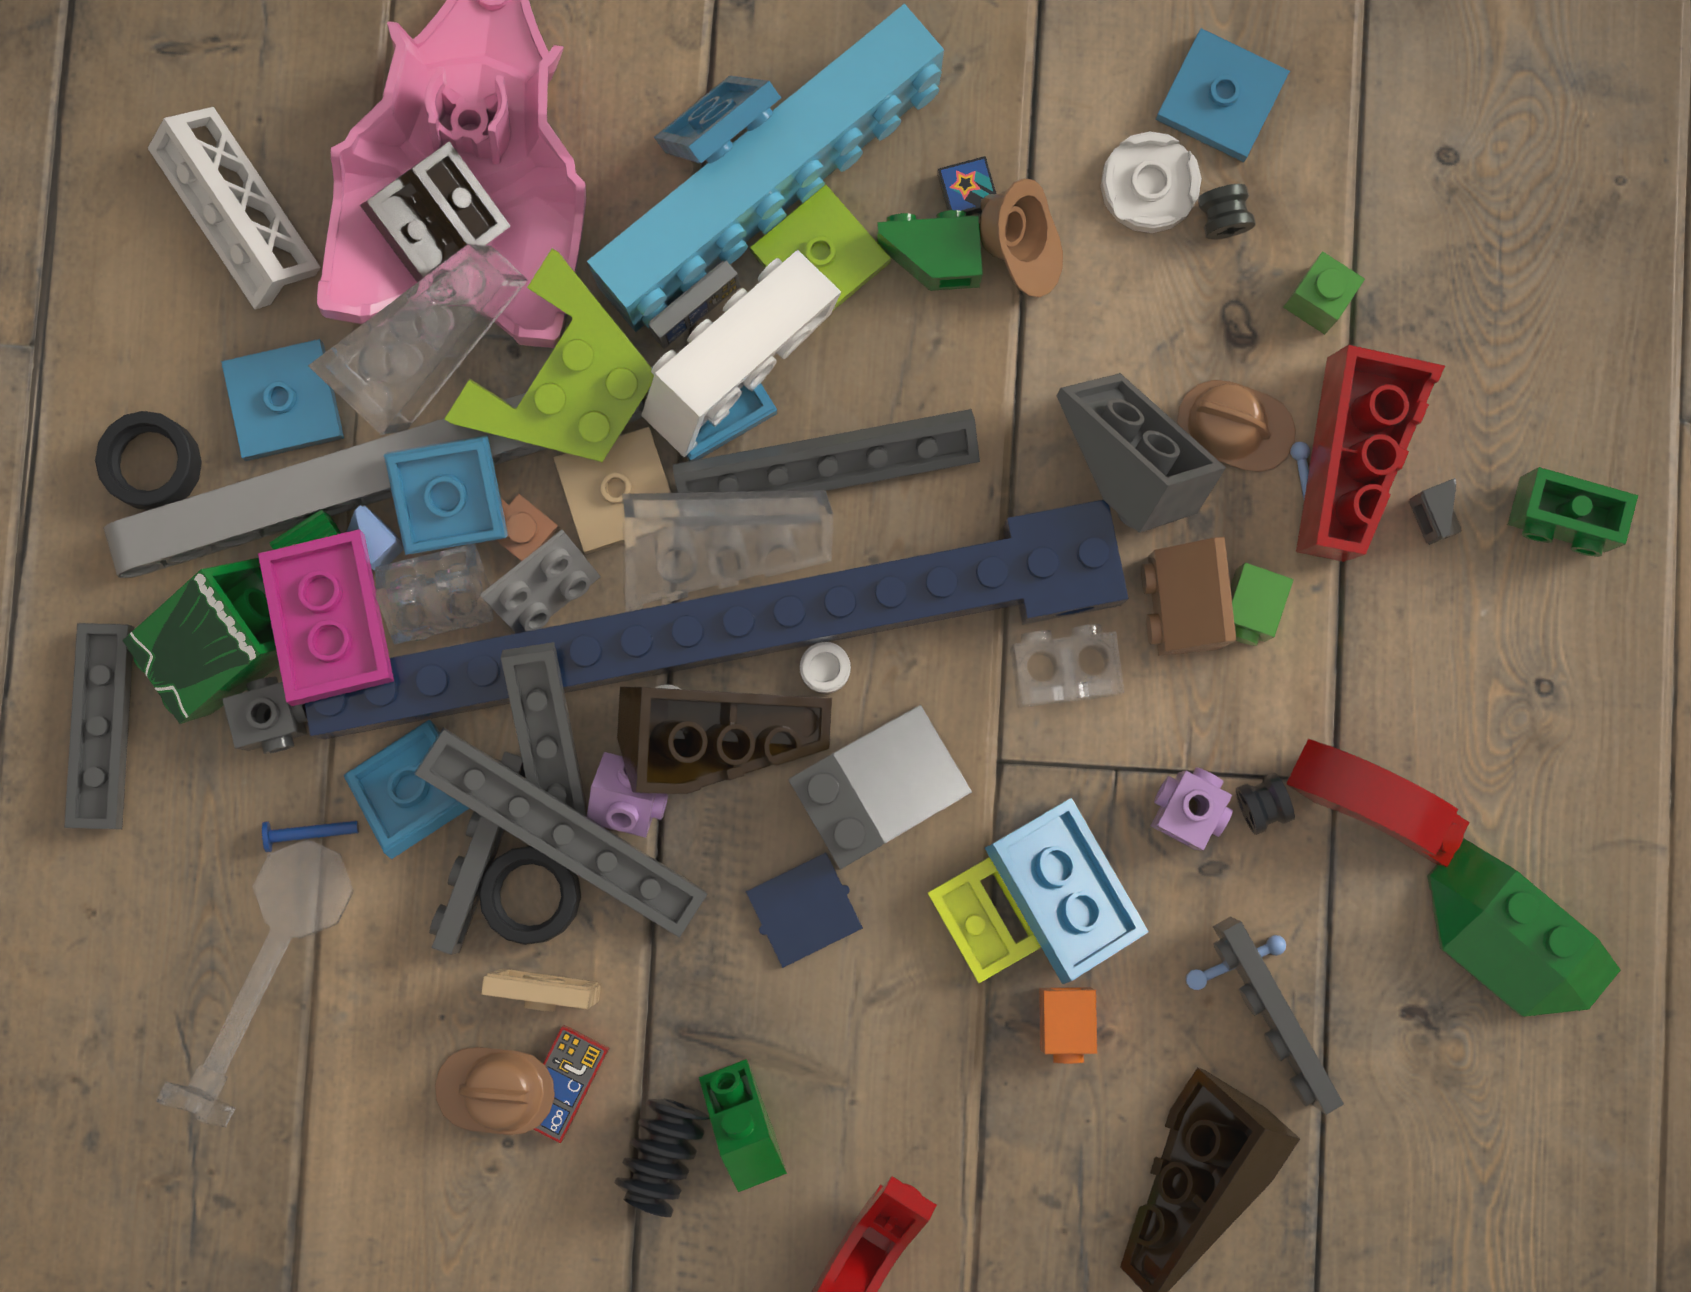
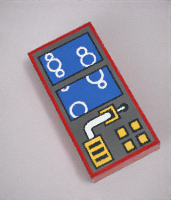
M566 1025L561 1027L543 1063L553 1078L554 1101L548 1116L533 1130L558 1143L564 1140L610 1049L609 1047Z

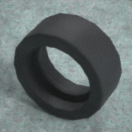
M139 411L123 415L107 427L98 442L95 464L99 480L111 495L136 509L151 510L186 499L199 481L202 460L198 444L187 429L161 413ZM147 432L159 433L169 438L175 446L178 455L176 470L170 480L159 489L151 491L139 490L129 485L122 476L120 469L122 453L129 442L138 435Z
M532 846L513 848L497 857L484 873L479 890L481 912L490 928L508 941L524 945L549 941L564 932L577 915L581 900L579 878L577 874ZM534 864L545 867L554 874L560 885L561 899L558 909L550 919L538 925L527 926L515 922L506 914L501 904L500 892L503 881L511 871L522 865Z

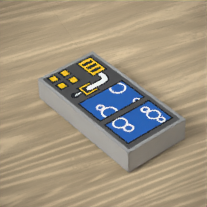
M727 260L718 264L649 321L652 336L663 349L668 347L740 287L738 273Z

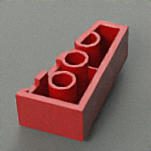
M1347 345L1327 357L1296 547L1297 553L1341 562L1366 555L1391 496L1389 490L1397 472L1403 468L1409 453L1407 450L1416 426L1423 420L1429 406L1427 400L1434 384L1439 382L1445 365L1353 345Z

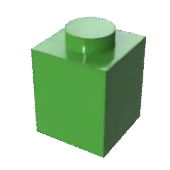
M1322 251L1309 267L1283 308L1325 335L1338 321L1365 278Z
M1246 562L1236 569L1230 586L1236 641L1257 646L1259 640L1266 642L1275 637L1294 579Z

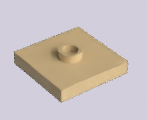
M649 426L620 435L603 462L568 453L553 457L583 551L586 555L681 524Z
M502 968L487 973L484 976L481 995L524 1000L525 1008L540 1011H555L556 1005L589 1009L599 1002L601 984L597 981Z

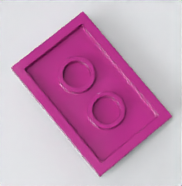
M360 529L258 553L285 698L289 705L296 706L394 682L365 534Z

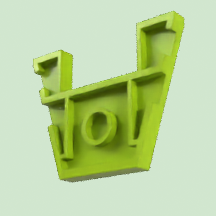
M552 248L527 288L572 317V321L516 408L470 379L444 420L451 424L603 462L648 392L654 374L651 373L652 367L581 281L563 256Z

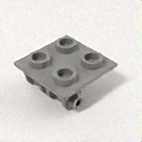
M561 530L480 595L515 633H521L542 628L553 614L571 600L585 594L590 585L601 576L567 534Z

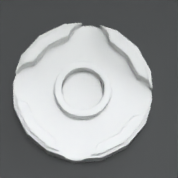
M1149 131L1128 137L1110 154L1103 167L1100 188L1105 206L1118 222L1134 231L1155 233L1173 228L1188 216L1199 197L1202 178L1197 159L1190 150L1187 151L1184 146L1179 144V140L1169 134Z

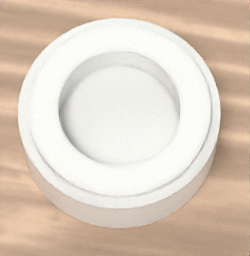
M820 642L812 645L805 651L800 661V673L804 683L817 693L829 694L838 691L846 684L850 675L851 665L848 655L840 646L831 642Z

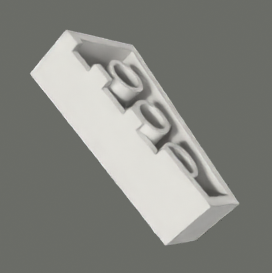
M799 250L795 251L784 262L779 258L773 260L759 275L758 281L760 283L749 292L744 288L737 291L723 307L725 312L714 322L710 319H705L689 335L687 339L689 344L679 353H676L674 350L668 351L653 366L651 373L654 374L641 416L683 457L697 446L695 440L700 428L707 421L716 427L730 413L729 409L741 396L742 391L740 389L743 386L752 392L765 379L777 362L773 357L776 353L782 359H786L831 315L841 291Z

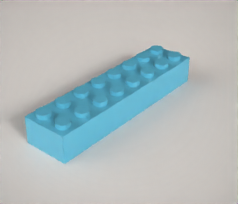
M904 3L773 110L772 116L766 122L752 131L745 132L734 141L733 147L723 157L713 163H707L591 257L587 263L597 287L635 332L644 325L650 328L649 321L722 261L725 262L727 260L729 264L736 261L747 250V241L760 231L767 234L785 219L787 214L784 211L799 199L804 203L825 185L823 179L837 168L843 172L856 163L863 154L861 148L875 137L881 141L894 132L901 123L899 117L913 106L919 110L932 101L939 92L937 86L940 85L944 48Z

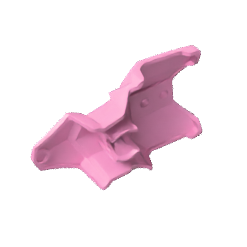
M446 0L434 18L414 39L407 34L399 23L387 21L395 51L383 99L350 130L345 141L331 147V163L334 178L333 203L327 233L321 281L318 282L317 304L322 316L363 324L378 316L423 303L424 301L439 302L448 306L461 305L474 307L475 310L494 321L512 336L519 345L555 348L563 335L567 314L527 287L552 248L563 256L576 273L583 232L586 185L576 174L574 159L547 122L548 84L556 71L564 46L553 45L548 52L536 24L529 0ZM450 141L510 224V227L478 252L463 260L431 286L422 290L360 205ZM451 272H456L458 280L462 284L456 289L450 290L445 288L444 283L451 279Z

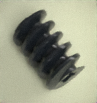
M647 1099L646 1104L657 1113L656 1119L640 1118L638 1124L649 1133V1137L632 1138L630 1144L642 1153L641 1157L624 1158L622 1163L634 1173L633 1177H617L614 1183L626 1192L623 1200L633 1207L653 1215L671 1217L674 1210L665 1200L678 1199L682 1191L673 1180L686 1179L689 1173V1169L680 1160L694 1159L697 1153L695 1147L687 1140L702 1139L705 1132L694 1120H708L710 1117L698 1109L671 1099Z

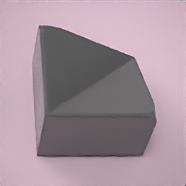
M1455 478L1423 490L1410 498L1409 504L1425 542L1429 545L1462 531L1453 509L1457 483Z

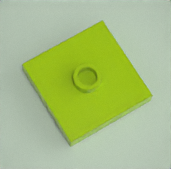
M824 185L750 247L751 253L764 268L776 258L784 262L795 251L799 250L841 291L833 311L891 263V258L827 185Z

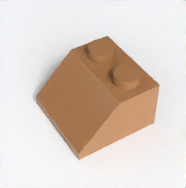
M1215 537L1155 549L1148 556V563L1141 566V579L1144 594H1152L1154 614H1147V634L1150 645L1157 644L1158 656L1216 651L1235 642L1236 633L1225 537Z

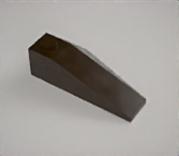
M620 687L617 740L632 792L688 794L701 790L702 787L745 776L744 774L771 765L777 766L827 750L830 747L832 698L651 687Z
M1198 1067L1169 1111L1165 1127L1170 1128V1132L1162 1157H1155L1150 1173L1156 1176L1147 1204L1140 1206L1120 1265V1268L1143 1292H1168L1269 1186L1300 1141V1138L1266 1107Z

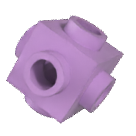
M604 752L591 785L587 817L602 827L646 838L652 819H662L669 794L632 792L622 756Z
M1198 767L1195 768L1193 774L1186 770L1178 772L1175 779L1167 776L1155 797L1154 803L1159 805L1160 808L1150 826L1194 850H1204L1211 835L1219 837L1227 826L1233 810L1226 806L1232 795L1220 789L1224 782L1222 779ZM1191 798H1193L1198 805V809L1195 815L1191 813V811L1189 810V801Z

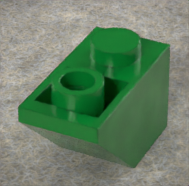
M948 210L938 213L936 218L916 219L914 214L900 213L888 216L885 222H877V243L893 260L928 290L980 288L983 272L978 216H966V212L961 210Z
M742 1060L699 1077L719 1154L737 1191L741 1192L787 1174L774 1129L748 1060Z

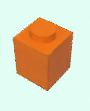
M1091 987L1039 988L1040 1050L1044 1054H1053V1063L1063 1064L1084 1063V1054H1097L1096 990Z

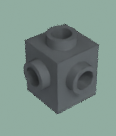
M267 677L246 684L248 692L222 698L235 749L250 751L262 747L264 754H271L293 748L295 746L293 738L308 735L305 722L308 721L305 703L296 706L289 705L286 702L283 682L278 683L277 677Z

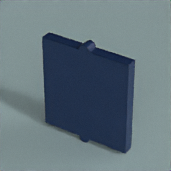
M826 852L746 891L762 924L759 932L762 935H767L782 968L863 929L847 896L850 889L847 885L841 884Z

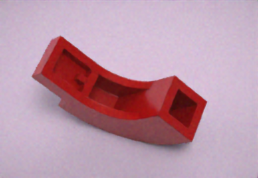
M1311 739L1307 740L1286 785L1312 802L1360 820L1399 840L1429 861L1444 867H1448L1455 852L1461 846L1464 833L1470 823L1457 814L1458 808L1421 786L1360 757Z
M891 1176L884 1186L880 1184L865 1204L811 1292H878L900 1255L929 1222L937 1205L922 1196L915 1187L902 1183Z

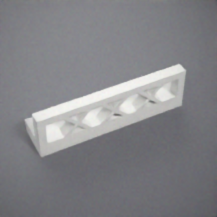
M210 107L164 118L148 146V150L253 308L259 309L271 305L284 285L315 276L321 268L215 108ZM206 126L217 142L216 148L198 140L191 129ZM219 165L237 172L244 182L243 187L241 188L224 180L218 171ZM246 205L263 212L270 221L269 228L251 221L245 212ZM273 246L290 252L298 265L283 269L272 252Z

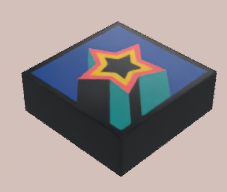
M986 156L942 167L937 170L947 211H965L966 216L982 212L981 199L989 194H997Z

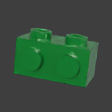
M1538 467L1520 477L1507 525L1523 529L1521 535L1527 539L1550 543L1555 538L1572 543L1571 550L1576 553L1600 557L1603 552L1605 553L1626 545L1639 495Z

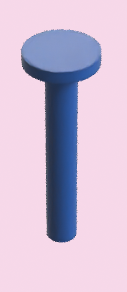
M269 821L262 823V840L265 852H272L274 842L359 833L358 821L271 830Z

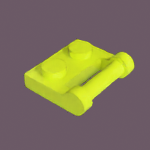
M990 857L927 892L978 983L1041 948ZM991 874L994 875L1027 933L1026 937L1016 943L980 882Z

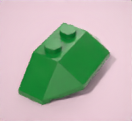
M1463 838L1461 846L1455 852L1448 867L1436 864L1427 875L1429 889L1432 893L1433 912L1440 949L1519 1016L1526 1017L1589 1010L1621 971L1601 941L1516 869Z

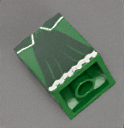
M259 558L199 570L122 640L132 654L136 666L148 677L161 696L163 705L174 715L179 724L211 715L224 706L222 698L247 690V683L262 679L279 667Z

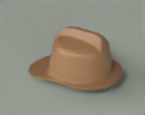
M1023 178L1014 182L1006 192L989 194L981 199L980 240L983 248L993 257L1006 263L1010 276L1018 289L1027 296L1042 297L1050 293L1059 281L1063 269V250L1043 188L1035 180Z
M1211 380L1198 384L1185 395L1179 406L1177 424L1218 461L1242 470L1262 472L1274 469L1287 459L1290 449L1295 443L1296 429L1294 421L1283 403L1268 394L1234 382Z
M484 1047L461 1049L447 1058L439 1069L435 1083L436 1101L443 1116L457 1127L476 1132L504 1135L527 1133L539 1126L548 1116L555 1097L553 1078L546 1065L533 1055L514 1050Z

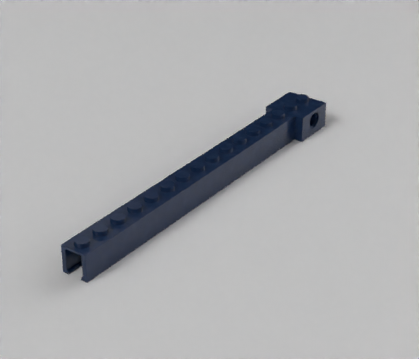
M1098 500L1010 517L1006 519L1003 525L1005 536L1003 540L390 658L394 682L305 703L310 736L330 739L510 704L501 662L502 650L554 642L564 693L1017 605H1019L1022 625L1121 606L1129 597L1110 506L1104 500Z

